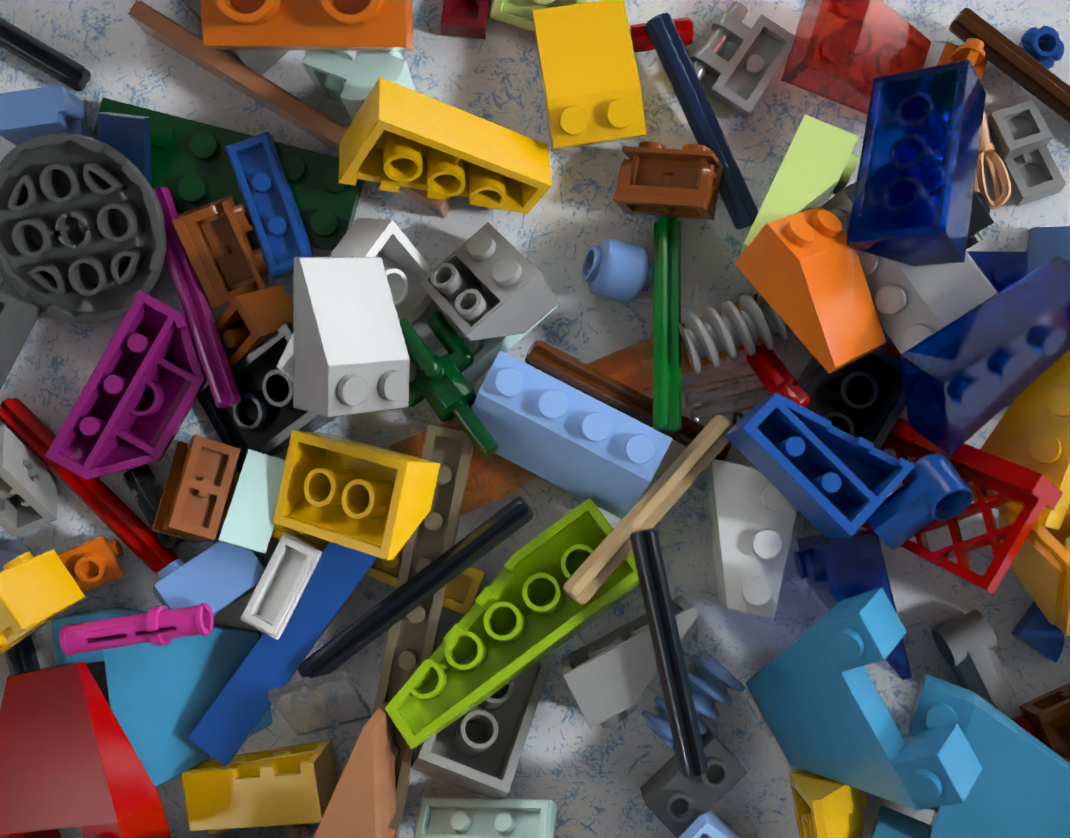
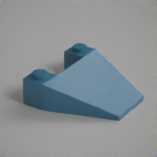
M882 587L839 601L745 682L786 759L792 766L914 810L963 803L983 769L958 723L901 735L864 666L885 660L907 631Z
M119 606L73 613L51 620L56 666L84 661L86 664L104 661L110 708L155 787L212 757L187 738L261 638V632L214 624L213 630L209 635L172 639L170 644L164 646H154L150 642L76 653L75 655L68 656L62 651L59 641L61 628L66 626L65 624H77L112 617L148 613V611ZM271 707L250 736L273 723Z
M925 674L910 717L909 732L915 733L958 723L983 769L963 803L936 807L930 825L880 805L870 838H1070V763L974 691Z

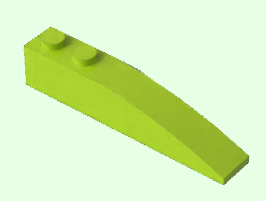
M591 498L581 503L510 557L505 563L504 569L489 587H485L475 599L474 605L458 624L455 623L443 638L444 641L429 659L424 660L385 707L388 715L411 750L495 694L640 587L634 555L631 552L586 604L581 605L577 603L564 590V583L613 530V527Z

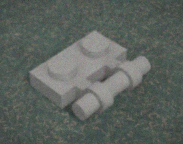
M734 1L726 13L718 15L712 24V34L703 46H698L695 49L690 60L700 82L705 74H711L717 78L709 95L746 119L796 46L799 38L762 14L751 29L741 22L748 12L747 8L742 3ZM733 41L740 47L728 62L720 57L719 54L727 42Z

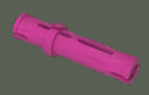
M207 603L175 609H168L162 605L150 608L148 613L112 617L77 624L68 623L61 628L59 636L60 647L65 655L71 656L76 653L150 642L154 646H164L170 644L172 639L209 635L214 626L213 612Z

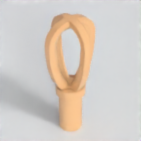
M986 112L973 113L967 117L972 143L970 151L973 158L969 169V182L975 191L978 192L979 188V193L987 200L990 210L996 209L1006 203L1010 197V178L1002 159L995 151V145L991 143ZM983 160L987 164L995 194V200L993 201L989 198L986 190ZM998 174H999L1000 181H1001V185H1002V191H1001V186H1000Z

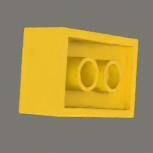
M600 0L532 10L551 151L637 139L647 135L640 80L624 0Z

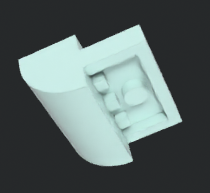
M307 50L302 61L319 94L343 103L352 120L379 77L415 91L407 62L397 51H358L355 60L352 61V57L344 51Z

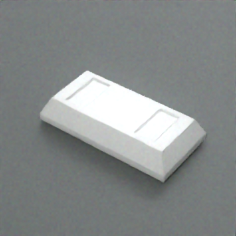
M283 533L240 619L279 640L321 558L322 551Z

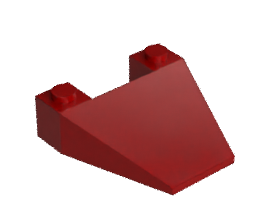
M84 661L19 672L7 676L0 709V838H61L59 829L80 827L83 838H171L160 795Z

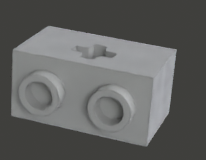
M5 424L0 425V525L14 537L57 520V478Z

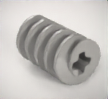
M759 292L757 303L752 296L746 294L740 297L739 309L733 302L728 300L722 303L721 316L715 308L710 306L704 309L703 323L693 312L686 315L685 329L679 323L681 340L689 363L696 374L701 373V358L706 357L713 367L716 368L719 367L720 352L725 351L731 361L735 362L738 360V346L743 345L749 355L753 356L756 355V340L761 339L768 350L774 349V334L779 333L785 341L787 340L785 322Z

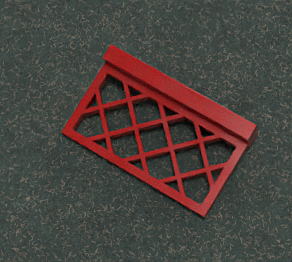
M898 418L880 449L883 452L886 448L895 451L897 459L903 458L908 461L907 457L914 459L909 461L913 464L924 456L941 453L947 457L966 484L974 485L978 498L977 502L971 503L963 513L948 520L935 519L912 536L916 537L917 543L908 539L899 547L991 594L995 593L1043 508L1046 507L1054 510L1063 494L1058 487L1041 473L902 418ZM907 476L902 480L903 485L908 482ZM987 491L992 492L996 495L988 497ZM1012 501L1023 506L1013 524L997 529L992 512L993 508ZM982 513L987 533L963 541L958 521ZM865 521L861 527L877 535L873 532L868 522ZM948 525L953 545L934 552L931 551L926 532ZM991 545L994 558L985 574L981 576L971 571L966 553ZM956 556L957 563L949 560V558Z

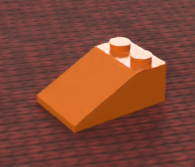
M822 206L766 223L734 263L829 374L880 349L886 343L854 242L842 229V223L838 217L825 210Z

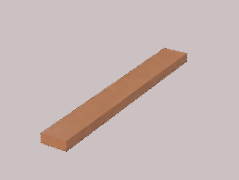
M136 0L128 14L145 33L339 152L340 140L347 130L346 127L225 52L203 46L202 38L146 3ZM402 186L399 189L443 218H445L453 205L451 197L445 198V201L427 198L426 190Z

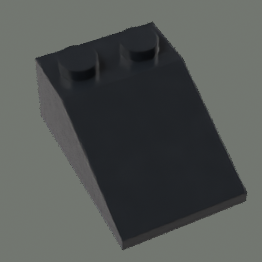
M293 322L285 323L231 367L241 397L239 403L226 408H218L214 402L209 385L197 397L222 443L240 449L236 464L239 473H241L248 449L274 456L289 447L292 430L314 432L338 417H326L293 407V382L277 368L293 334Z

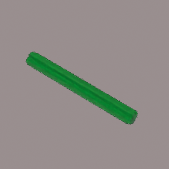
M668 215L660 216L659 220L654 223L653 428L661 433L674 434L682 427L681 334L679 331V323L681 324V223L678 218L669 217Z

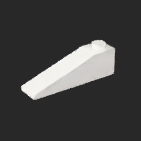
M357 218L330 255V257H381L399 320L406 318L412 324L422 315L432 301L431 297L418 283L433 269L393 220ZM293 334L277 365V368L291 382H293Z

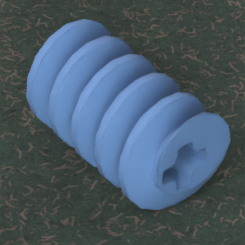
M709 653L708 659L693 654L691 659L697 672L687 671L701 735H705L708 731L702 716L715 721L720 718L714 702L716 701L725 706H730L733 703L726 689L729 687L739 692L745 690L744 685ZM656 696L653 700L660 713L655 715L644 710L641 714L650 729L675 751L665 700Z

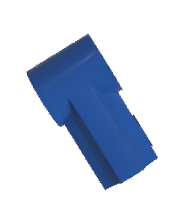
M933 453L917 460L914 463L916 466L907 475L906 479L908 482L887 497L866 520L873 532L891 549L895 550L935 519L948 520L958 516L972 503L974 494L945 455Z

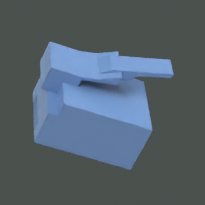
M62 85L0 93V136L16 146L35 137L58 133H72L92 138L93 128L87 123L85 104Z

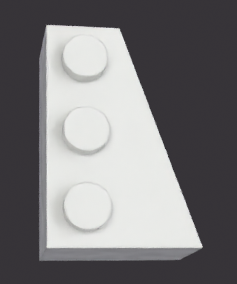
M714 459L704 470V473H706L709 500L707 504L711 519L712 551L718 602L727 609L774 619L798 509L757 468Z

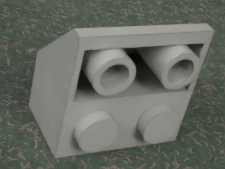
M489 222L418 283L470 341L524 334L560 303L541 272Z

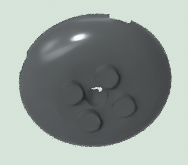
M72 133L42 135L25 141L12 149L1 160L0 272L21 297L27 295L37 304L47 309L46 314L55 318L75 323H97L111 320L127 313L140 290L147 294L151 292L161 274L165 261L166 225L159 200L153 188L141 171L128 158L111 146L94 138ZM78 221L83 226H88L89 230L85 232V236L80 232Z

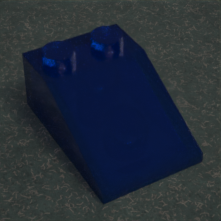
M858 529L852 537L827 539L823 534L797 539L800 551L794 553V559L798 574L801 579L806 578L807 584L829 610L841 600L882 587L896 611L879 536L875 532ZM902 638L885 660L875 662L874 664L905 680L912 678Z

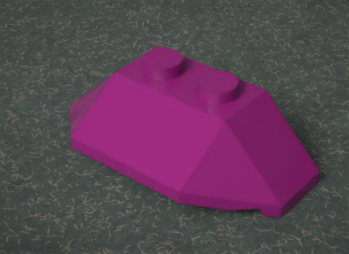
M141 290L138 292L45 455L46 458L86 480L162 460L207 381L183 313Z

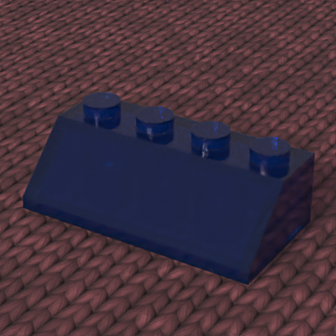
M970 59L873 79L847 236V245L850 248L914 267L962 263L965 261L986 92Z

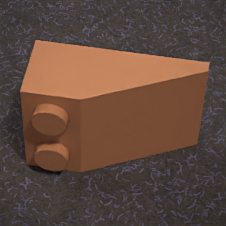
M383 701L363 727L313 838L395 837L397 830L389 827L396 812L393 721L385 710V707L389 704L388 702Z

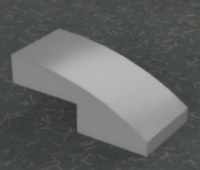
M1031 99L991 112L988 120L995 151L1007 169L1011 183V195L1016 206L1060 193L1066 183L1047 148L1053 135L1035 100Z

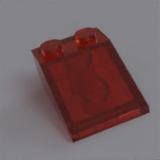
M806 0L781 81L902 128L907 124L931 41L883 0Z

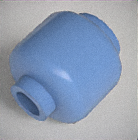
M605 238L597 246L592 245L587 251L583 263L582 279L588 282V287L592 294L624 303L633 301L640 291H647L653 278V266L648 264L645 249L642 246L613 238Z

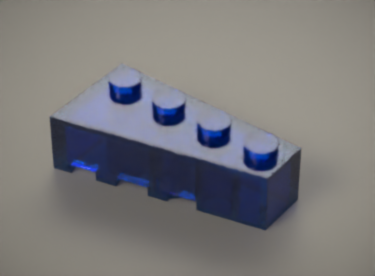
M1059 256L1053 257L900 355L908 425L948 455H951L1070 349L1069 261Z

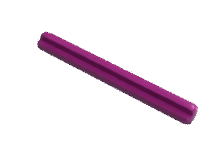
M158 187L153 190L159 200L166 225L167 243L165 259L216 406L218 408L233 406L239 403L241 399L203 287L172 223V220L178 216L172 196L167 187Z

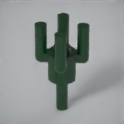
M440 311L431 313L425 320V323L449 353L448 356L440 358L438 355L431 353L406 318L400 319L399 322L409 358L416 366V376L412 382L409 381V407H414L426 399L442 423L456 419L484 458L492 455L498 450L499 445L471 409L477 395L461 374L473 364L474 357L471 351Z

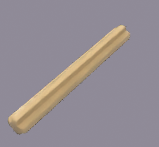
M719 414L714 416L564 583V590L573 600L581 605L586 604L633 551L630 540L631 533L637 530L654 528L730 441L725 435L734 426L729 419Z

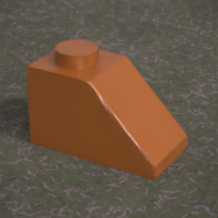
M281 284L236 296L215 322L230 368L285 323L293 322V302Z

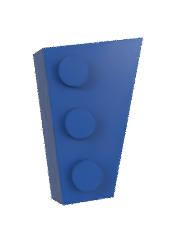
M778 393L756 402L725 437L827 539L852 537L916 466L903 458L896 459L873 447L874 443L862 437L856 438L831 425L832 421Z

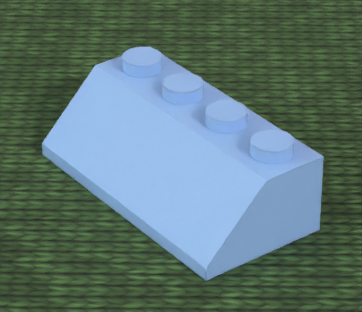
M501 350L479 389L472 407L476 416L499 445L498 450L494 452L495 454L584 500L591 498L597 507L621 519L641 499L673 439Z

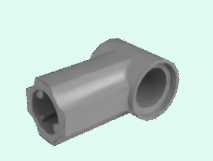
M978 610L969 611L932 629V636L939 652L947 663L955 668L964 688L974 691L997 709L1011 702L1012 697L1016 693L994 650L998 645L997 638L988 621Z

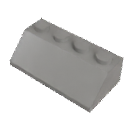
M894 160L843 188L822 205L825 210L838 217L842 223V229L852 238L880 324L914 372L931 367L1012 312L899 160Z

